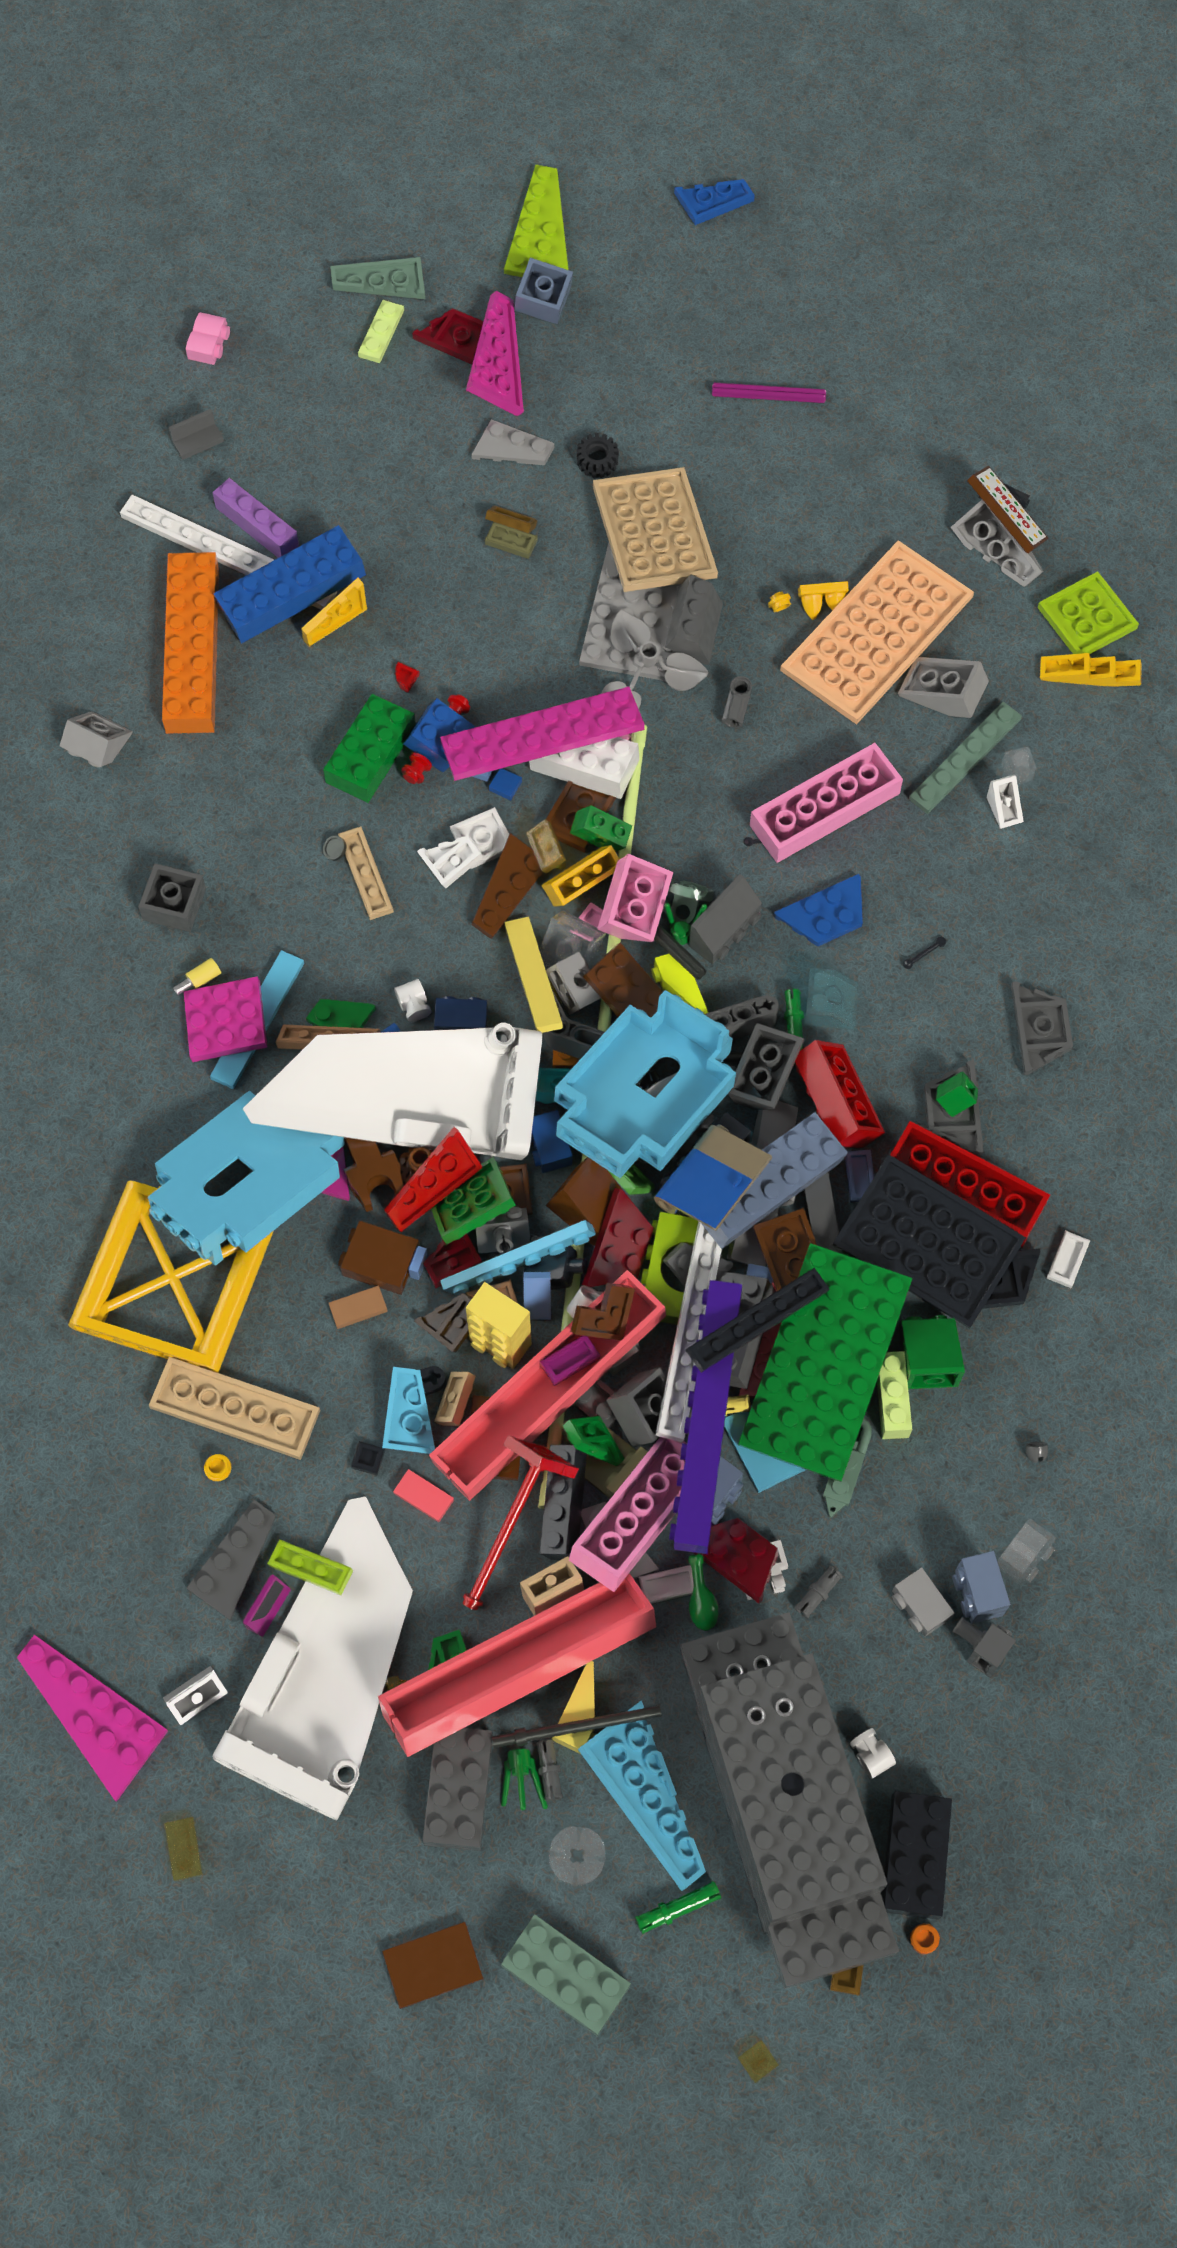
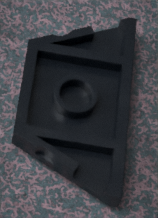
M1040 1248L1020 1250L1016 1253L982 1309L1024 1304L1040 1255Z

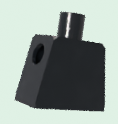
M531 1235L529 1243L543 1237ZM570 1245L565 1247V1251L558 1255L551 1256L548 1254L541 1257V1261L529 1266L525 1264L524 1272H550L551 1290L569 1288L572 1285L574 1274H586L588 1261L586 1258H577V1251Z

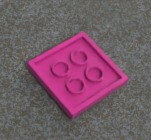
M258 976L184 991L189 1054L192 1062L267 1048L261 985Z

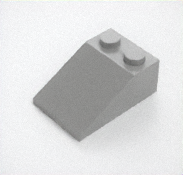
M918 657L913 662L898 695L948 716L971 718L989 680L982 663L979 661Z

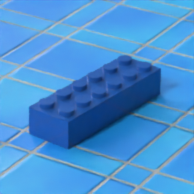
M338 525L213 594L218 608L242 644L351 584L357 578L364 577L366 573L362 559Z

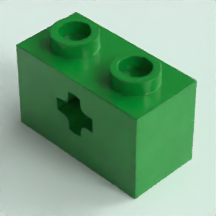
M590 805L576 812L570 834L599 848L612 845L616 852L626 848L632 825Z

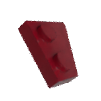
M466 1233L460 1239L452 1241L447 1245L442 1240L437 1246V1250L430 1254L423 1265L436 1289L442 1286L440 1280L481 1264L482 1260Z

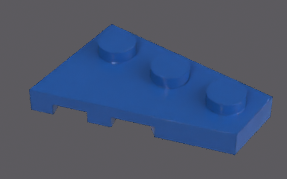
M744 179L717 182L716 186L703 187V184L694 185L692 189L674 188L675 196L694 225L754 201L755 196Z

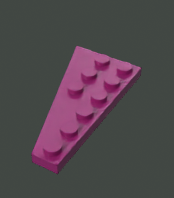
M495 291L490 295L466 390L515 416H519L524 412L514 302L513 299Z

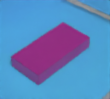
M582 1335L541 1360L540 1366L553 1385L556 1386L600 1359V1354L590 1339Z

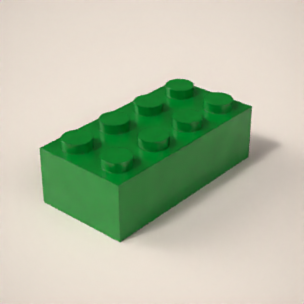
M371 694L324 767L325 782L369 803L405 746L403 743L415 727V713Z

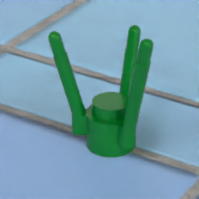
M665 903L664 906L669 920V927L671 928V936L680 945L688 943L690 941L691 925L684 921L675 922L669 903ZM706 904L702 905L693 923L706 910Z
M515 1749L507 1753L508 1761H504L505 1773L501 1806L504 1807L507 1803L512 1772V1776H517L520 1809H526L524 1776L528 1775L530 1770L542 1808L547 1809L548 1805L545 1801V1794L536 1770L535 1758L530 1757V1750Z

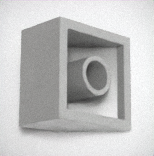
M91 711L67 719L60 747L68 750L70 755L88 760V763L92 766L102 767L113 762L133 731Z

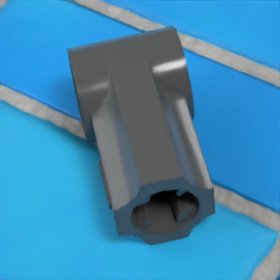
M735 677L730 683V692L722 718V723L728 727L738 728L743 726L752 691V683L747 677ZM736 690H743L745 693H738Z

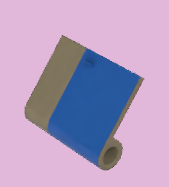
M719 1124L717 1126L710 1125L655 1195L654 1200L663 1210L670 1214H675L679 1210L717 1231L771 1161L772 1156L730 1134L724 1126Z

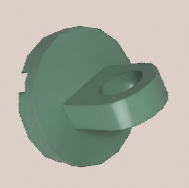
M672 878L668 891L675 894L671 907L674 921L690 923L697 915L700 900L712 901L714 890H708L706 886L684 880L680 881V884H674L675 879ZM682 904L690 909V915L686 919L678 915V908Z

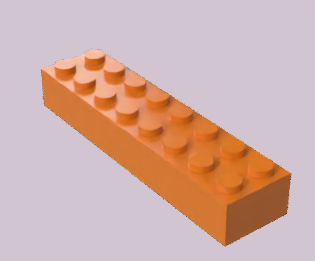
M216 552L168 553L162 721L166 734L215 732L218 605L213 593L217 592L219 588V565Z

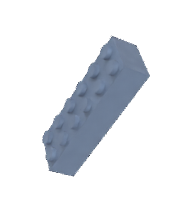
M815 1112L762 1149V1151L772 1156L771 1161L717 1231L702 1224L721 1249L833 1169L847 1155L848 1152Z

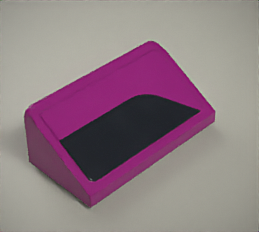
M270 1575L243 1620L244 1626L263 1637L291 1589L276 1576Z

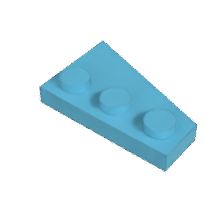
M393 1367L382 1448L427 1454L435 1450L420 1370Z

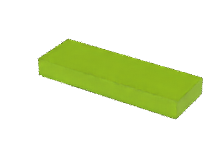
M280 1539L267 1563L276 1570L338 1595H342L353 1573L351 1567Z

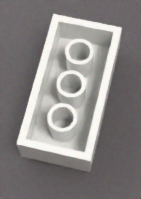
M616 737L529 761L530 770L567 782L572 781L573 784L621 799L640 760L638 743Z

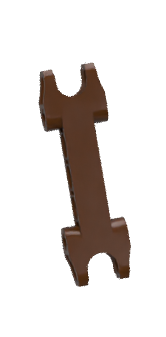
M344 1137L354 1162L353 1165L343 1168L353 1195L360 1202L366 1212L371 1211L373 1206L370 1200V1193L375 1187L387 1185L394 1190L396 1195L404 1187L399 1162L393 1150L380 1154L376 1142Z

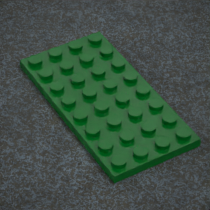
M810 1243L798 1277L815 1267L830 1290L782 1321L738 1446L842 1482L912 1278Z

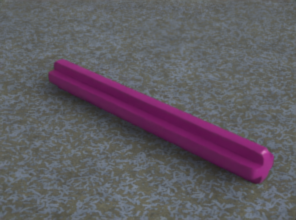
M715 382L712 385V396L825 403L826 390Z

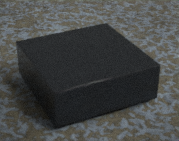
M359 1441L351 1468L378 1475L385 1448Z

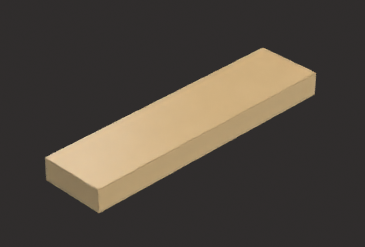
M362 827L339 833L338 836L346 842L345 856L369 919L372 920L393 913V907Z

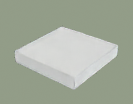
M495 807L450 826L455 839L468 836L484 856L471 869L500 857L509 836Z

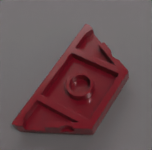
M452 308L445 312L443 316L430 321L429 326L421 331L418 329L414 330L412 335L413 339L473 365L484 321Z
M614 1188L582 1283L584 1286L595 1287L614 1283L627 1270L638 1279L654 1228L621 1189Z
M735 1518L711 1526L708 1554L693 1553L695 1555H703L704 1562L760 1604L764 1597L763 1592L766 1584L769 1583L772 1574L771 1569L778 1557V1548L739 1518Z

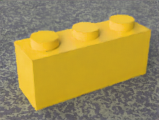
M612 845L603 846L544 883L542 887L554 907L564 906L612 875L617 861L620 859Z

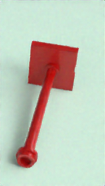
M509 1435L506 1438L504 1446L527 1460L530 1468L470 1594L465 1593L463 1596L464 1601L462 1604L472 1610H478L479 1606L483 1604L480 1597L540 1471L547 1470L574 1479L579 1468L545 1446Z

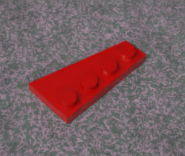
M453 1127L384 1209L400 1232L483 1168L457 1128Z

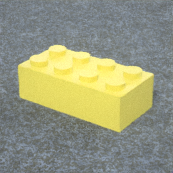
M484 1282L466 1306L471 1346L480 1353L486 1351L494 1356L492 1359L503 1368L509 1366L514 1369L532 1344L530 1311Z

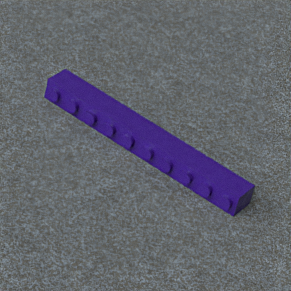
M710 1280L709 1289H703L702 1305H706L705 1314H700L698 1330L703 1331L702 1338L739 1316L742 1284ZM734 1352L702 1373L696 1365H693L691 1381L696 1382L695 1391H689L688 1407L692 1408L691 1417H686L684 1433L689 1434L688 1443H682L680 1460H685L684 1470H678L677 1486L681 1487L680 1497L675 1496L673 1513L678 1514L677 1523H671L669 1540L674 1541V1550L708 1554Z

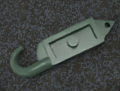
M866 1418L863 1419L862 1431L858 1442H855L842 1482L828 1479L822 1498H825L829 1518H832L843 1507L849 1506L872 1435V1428Z

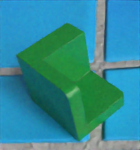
M963 1071L937 1087L936 1100L951 1117L977 1103L978 1088Z

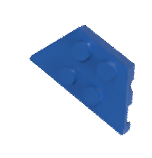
M857 874L774 912V917L778 921L781 920L792 927V930L799 935L807 937L808 941L817 947L858 929L863 924L861 876Z

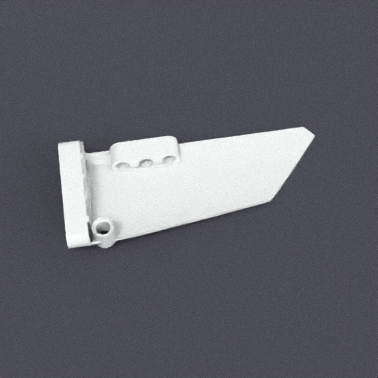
M500 1023L492 1028L317 1035L243 1108V1111L252 1124L412 1148L423 1147L432 1151L435 1150L451 1129L455 1127L459 1130L473 1153L522 1160L528 1155L531 1142L542 1032L515 1028L510 1024ZM496 1032H503L507 1037V1042H500L496 1037Z
M366 1497L348 1500L320 1553V1556L352 1568L353 1573L342 1595L305 1582L280 1631L273 1639L246 1690L229 1729L225 1731L213 1754V1759L216 1762L334 1820H338L357 1783L360 1765L379 1705L378 1696L383 1692L413 1592ZM345 1767L350 1768L354 1773L353 1780L346 1783L338 1778V1771Z

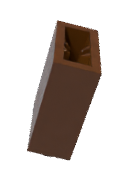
M359 1220L357 1227L352 1228L348 1237L350 1245L347 1252L343 1251L339 1259L338 1266L341 1268L342 1276L372 1286L379 1285L381 1289L402 1295L409 1278L408 1267L416 1247L420 1246L419 1240Z

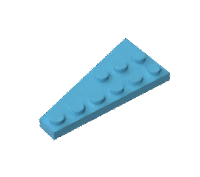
M642 1700L628 1711L643 1709ZM646 1720L606 1727L582 1745L578 1751L680 1890L683 1891L703 1875L706 1870L694 1838H691L684 1822L686 1817L683 1810L679 1809L675 1798L677 1793L662 1753L656 1748L652 1737L654 1732L651 1724L648 1725Z

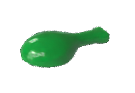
M690 1555L688 1561L692 1568L693 1591L689 1601V1613L692 1622L698 1629L708 1631L714 1628L717 1622L718 1604L704 1582L703 1555Z

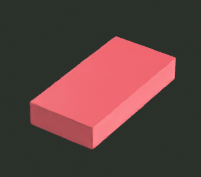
M409 1469L393 1491L395 1495L437 1522H440L454 1501L453 1497Z

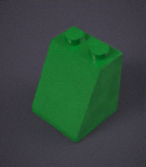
M938 1315L925 1320H921L920 1317H908L901 1321L899 1326L901 1351L905 1352L908 1389L958 1387L965 1373L955 1318Z

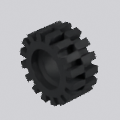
M595 433V437L589 434L587 435V440L583 437L581 443L577 445V466H579L580 471L585 470V475L587 476L592 473V478H596V474H600V478H603L605 472L607 475H610L611 470L615 471L616 465H618L619 450L617 443H613L612 437L607 440L606 434H603L602 437H599V433ZM594 451H601L606 454V458L593 460L589 457V454Z

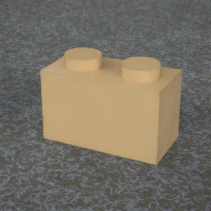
M568 1556L520 1582L523 1599L534 1616L584 1591L582 1577L574 1564L569 1561Z

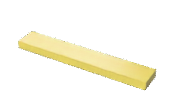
M529 917L504 922L536 1030L544 1033L562 1029V1020Z

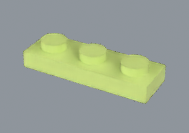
M382 300L358 351L360 358L377 363L381 362L402 317L404 306Z

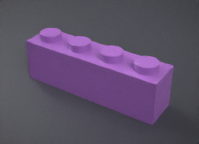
M230 478L212 492L216 509L279 558L299 547L297 531Z

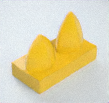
M848 581L800 585L798 588V598L801 599L807 615L812 620L816 619L821 610L822 597H825L826 603L833 611L846 597L849 591Z

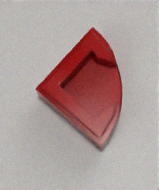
M398 662L395 668L396 681H398L399 687L408 693L420 674L418 670Z

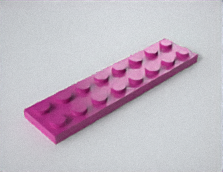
M625 687L440 738L454 781L642 731L645 730L631 689L630 687Z

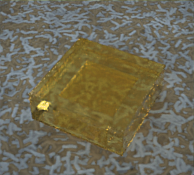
M762 2040L737 2058L754 2083L778 2066V2063Z

